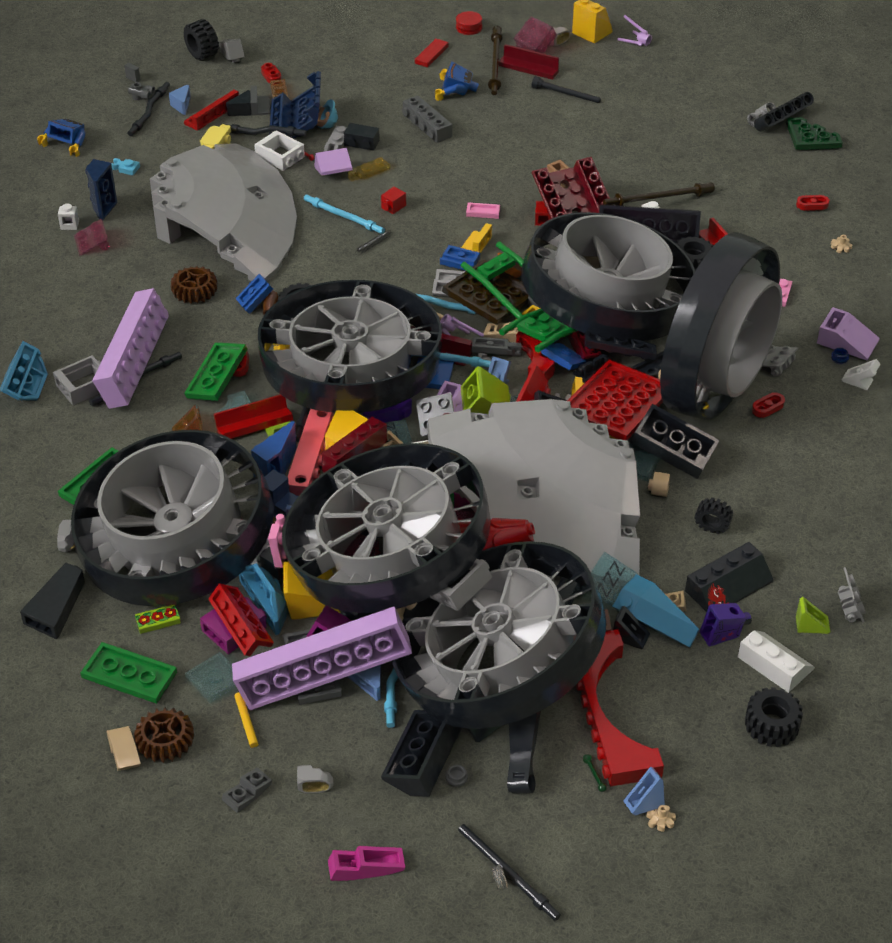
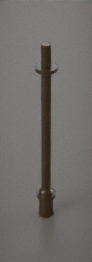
M494 26L491 40L494 42L492 79L489 80L488 87L491 89L492 95H497V90L501 87V81L498 79L499 42L503 39L500 26H497V28Z
M712 182L705 184L695 183L694 187L624 197L621 193H617L614 198L604 199L603 204L623 206L624 203L692 193H695L696 196H701L704 193H713L715 186Z

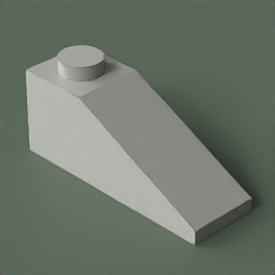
M240 39L219 41V50L226 60L237 62L240 61V58L244 57Z

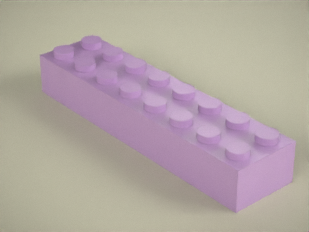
M154 288L135 292L92 380L109 409L129 404L169 317L167 309L164 308L160 296Z
M395 606L232 663L233 682L249 710H253L412 654L410 640Z

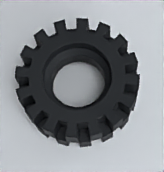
M712 497L710 500L705 498V500L699 503L694 517L696 519L695 522L699 524L698 527H704V531L710 530V533L716 531V534L724 533L728 530L733 517L731 506H726L727 503L725 501L721 503V499L715 501V498Z

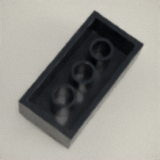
M652 404L635 431L631 443L698 479L720 440Z

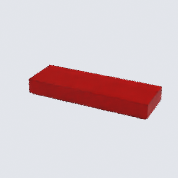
M435 39L415 58V64L429 67L449 47V42Z

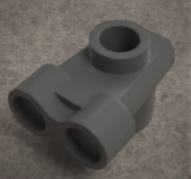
M135 82L128 88V93L132 94L134 100H149L151 95L155 93V87Z

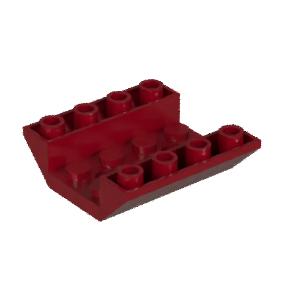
M592 157L579 159L574 167L549 173L546 167L531 172L551 219L564 214H570L573 211L579 213H599V204H603L604 199L610 198ZM564 183L568 186V188L565 189L561 187L560 184Z

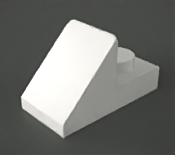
M875 359L850 368L845 373L842 381L868 390L873 382L872 377L876 375V371L881 364Z

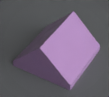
M347 148L319 152L315 155L314 166L321 176L353 170Z

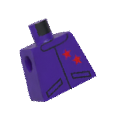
M736 603L712 604L708 607L699 632L710 647L738 638L743 626L751 624L752 618L749 612L743 613Z

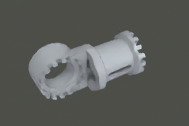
M768 102L758 108L755 113H750L747 117L749 125L751 124L754 127L755 120L752 121V119L759 118L760 114L768 113L767 108L770 111L775 109V105Z

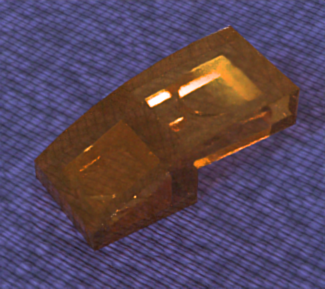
M285 79L270 81L272 98L283 92L288 97Z

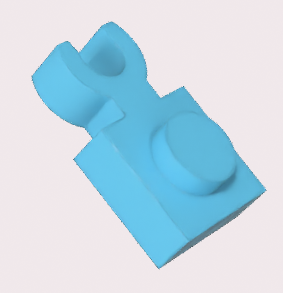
M114 158V164L111 163L112 170L119 169V173L134 175L140 168V162L130 159L121 161Z

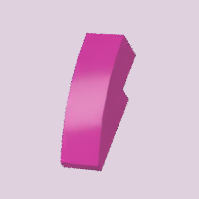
M358 846L355 851L333 850L328 859L331 881H348L385 876L405 869L402 848Z

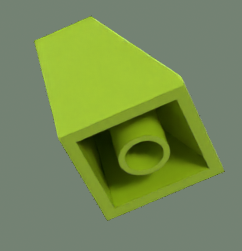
M479 366L475 368L461 385L463 410L471 409L473 413L488 414L492 403L510 402L511 399L508 385Z

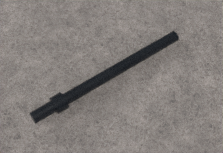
M465 824L459 827L458 831L498 869L501 866L504 874L533 901V905L537 909L543 910L554 921L560 918L561 914L549 903V899L544 894H539Z

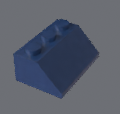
M93 159L87 165L85 172L88 178L92 207L99 220L103 221L118 203L112 164Z

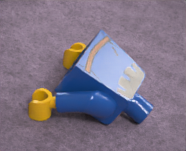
M451 61L448 70L443 69L439 74L440 79L444 80L442 89H436L435 99L441 101L444 98L443 95L447 96L452 93L465 95L468 89L476 92L479 84L471 81L473 75L471 71Z
M70 119L48 121V127L44 131V135H39L37 141L39 145L42 143L43 147L48 145V137L74 144L69 147L70 156L75 152V156L78 157L80 155L78 147H81L86 131L84 130V124Z

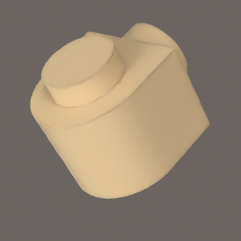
M654 473V478L649 480L648 485L651 495L667 497L670 474Z

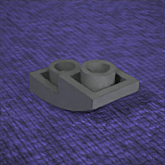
M255 768L240 777V784L223 793L222 801L238 813L260 796L271 785L272 779L259 768Z

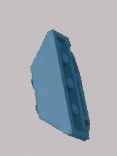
M22 341L5 374L0 387L1 392L17 400H38L48 375L38 348Z
M257 563L248 565L239 574V581L258 609L261 608L267 616L266 622L274 634L278 635L289 613L280 584L277 579H273L270 573Z

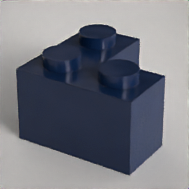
M272 470L265 476L273 499L274 516L283 514L286 519V506L293 505L299 496L289 492L288 477Z

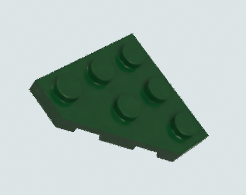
M802 117L787 118L786 125L795 150L842 148L843 142L840 134L827 132L825 127L816 123L814 125L809 124L807 119Z

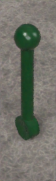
M589 754L584 755L583 761L588 764L598 783V790L600 792L606 791V785L602 783L592 764V756Z

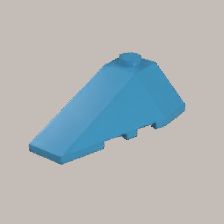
M637 574L622 588L613 605L617 611H620L621 607L625 606L640 623L688 647H691L700 630L655 583Z

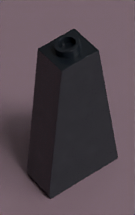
M65 562L20 611L23 624L54 639H58L85 584L83 570L76 565L73 566Z

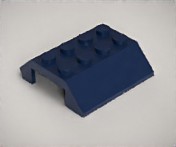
M320 71L313 72L307 76V79L314 86L294 99L290 100L283 92L271 100L270 125L292 126L301 130L313 129L317 125L320 106ZM295 135V136H289V137L295 139L296 137H300V136H299V135Z

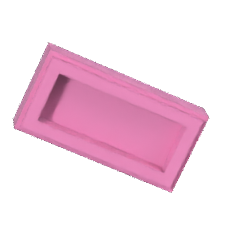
M468 203L466 217L499 219L500 205Z

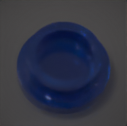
M836 348L831 353V359L836 363H846L849 360L848 351L844 348Z

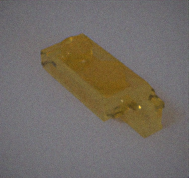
M382 157L376 158L348 171V179L351 182L359 178L365 180L389 170L390 164Z

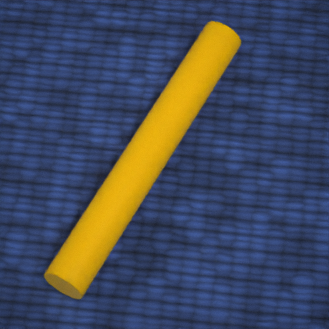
M238 692L234 697L251 748L259 745L246 703L240 692Z

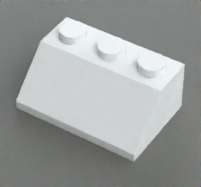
M754 630L740 643L738 658L788 693L815 668L765 632Z

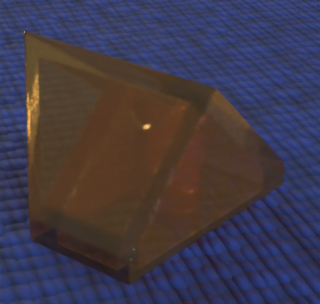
M195 404L172 427V431H203L198 405Z

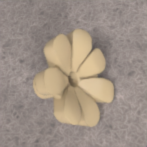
M841 235L837 240L832 239L831 248H837V253H842V250L848 253L852 249V244L849 243L850 240L846 235Z
M660 805L658 809L648 811L646 817L650 819L648 826L651 828L657 825L658 831L664 832L665 826L670 829L674 827L676 815L670 812V807L667 805Z

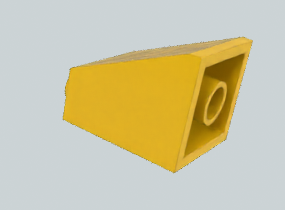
M578 0L574 3L573 34L595 44L613 32L605 7L590 0Z
M336 410L325 434L326 450L368 419L355 411Z
M283 562V594L291 619L319 616L325 605L307 592L295 575L290 563ZM330 569L318 576V578L329 580L334 574Z

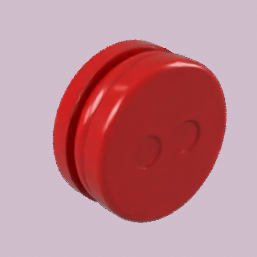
M473 11L459 13L456 16V30L464 35H474L481 32L482 16Z

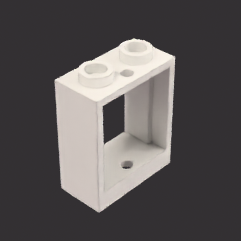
M277 130L255 144V152L268 163L282 171L305 157L303 143ZM281 146L289 151L281 155L274 150Z

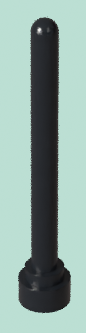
M534 76L531 87L535 89L543 87L592 102H601L600 97L544 82L538 76Z

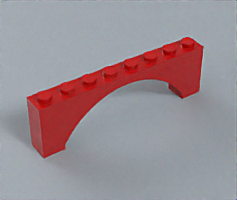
M618 629L605 632L604 642L595 662L576 684L577 691L582 693V707L587 709V724L592 725L593 743L597 742L598 760L603 761L604 779L608 778L610 787L639 782L650 767H653L662 778L664 769L659 749H652L621 733L606 718L598 702L596 688L599 680L607 668L616 659L622 658L624 645Z

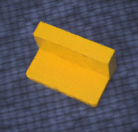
M486 223L480 232L473 231L461 248L481 253L492 238V224Z

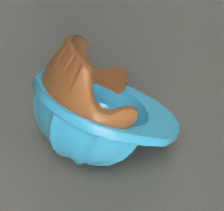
M330 99L324 106L319 107L317 126L322 129L333 127L338 119L335 102Z

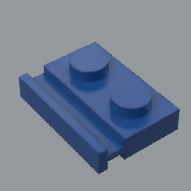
M448 245L443 253V257L440 258V264L464 270L461 267V263L466 262L471 267L475 266L480 259V253Z
M258 274L236 297V300L250 314L268 296L273 288L261 274Z

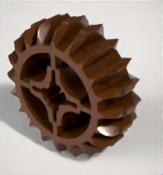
M198 265L196 267L190 266V268L184 267L183 270H178V273H175L174 277L171 278V291L174 297L178 298V301L183 300L184 303L188 301L190 304L193 302L198 304L199 301L205 302V299L210 300L211 296H215V292H217L218 283L214 272H211L210 269H205V267L199 268Z
M165 707L163 711H159L156 708L155 713L148 712L147 717H141V723H137L134 733L135 745L141 755L144 754L146 759L152 757L154 763L158 759H161L164 763L167 758L173 762L174 756L181 758L182 752L188 753V747L192 746L194 739L193 723L188 715H184L182 710L176 712L175 708H172L168 711ZM177 729H179V730L181 731V733L179 734V736L176 735V730H177ZM150 733L153 734L151 740L148 739Z

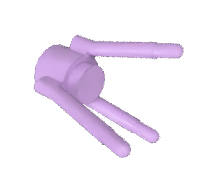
M624 15V18L641 32L633 30V33L637 35L638 41L618 38V40L639 46L649 45L652 35L648 34V31Z
M445 314L440 320L444 334L450 335L448 331L453 332L458 328L466 334H470L469 331L481 337L484 336L480 331L464 324L455 317H451L449 314Z

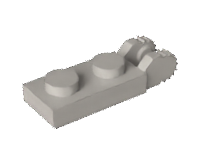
M335 127L329 140L326 142L324 152L330 151L331 148L336 150L344 147V132L347 127Z

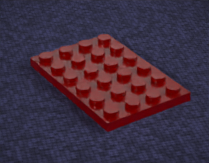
M608 360L567 400L570 401L571 408L586 409L589 423L607 425L609 435L621 440H628L634 434L652 404L659 407L663 402L660 379L612 360Z

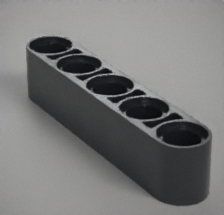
M805 92L755 119L754 126L756 130L764 131L812 105L814 102L813 95L810 92Z

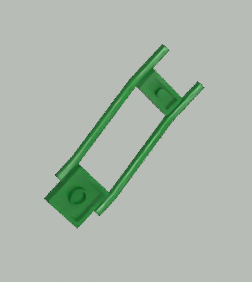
M499 241L496 243V247L504 253L477 267L478 270H475L466 262L461 263V267L481 282L516 318L523 315L489 281L515 266V263L522 267L523 258ZM546 312L534 318L557 329V332L569 328V326L552 318Z
M538 309L517 318L501 328L499 333L504 336L517 327L518 331L542 341L535 346V351L539 353L562 337L578 332V330L569 327L557 332V329L534 319L544 313L542 309Z

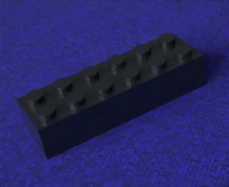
M599 204V213L624 217L639 222L662 233L674 243L681 238L690 236L699 238L701 211Z

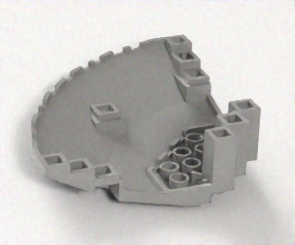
M236 143L215 144L214 149L202 145L170 157L160 165V172L150 178L158 239L171 244L181 236L180 224L193 229L216 245L221 258L234 263V269L247 274L250 281H253L258 274H261L268 281L279 271L284 258H287L290 248H293L297 214L292 192L274 166L255 151Z
M547 399L492 403L488 414L473 413L471 409L428 418V443L443 446L462 454L478 470L487 493L490 520L492 518L525 519L530 523L532 522L535 528L534 542L555 544L572 551L587 565L595 581L612 585L609 575L603 580L606 573L609 572L613 584L619 578L615 586H625L636 574L639 575L640 538H637L635 526L640 518L634 450L629 448L627 440L609 438L607 425L589 423L586 409L571 408L570 401ZM463 486L458 489L461 492L460 497L466 498L470 504L480 500L467 487ZM478 505L470 507L474 513H476ZM614 561H616L620 573H621V571L623 570V568L625 567V570L623 571V573L621 574V576H619L615 564L613 565V567H612L611 570H610V567H611V565L613 564Z

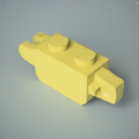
M222 124L220 127H210L200 140L201 146L205 145L214 149L215 144H230L231 136L229 134L231 126Z

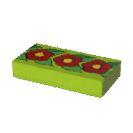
M175 604L135 614L140 634L181 623Z

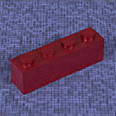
M371 417L322 452V471L326 472L337 464L358 454L380 448L387 442V424Z

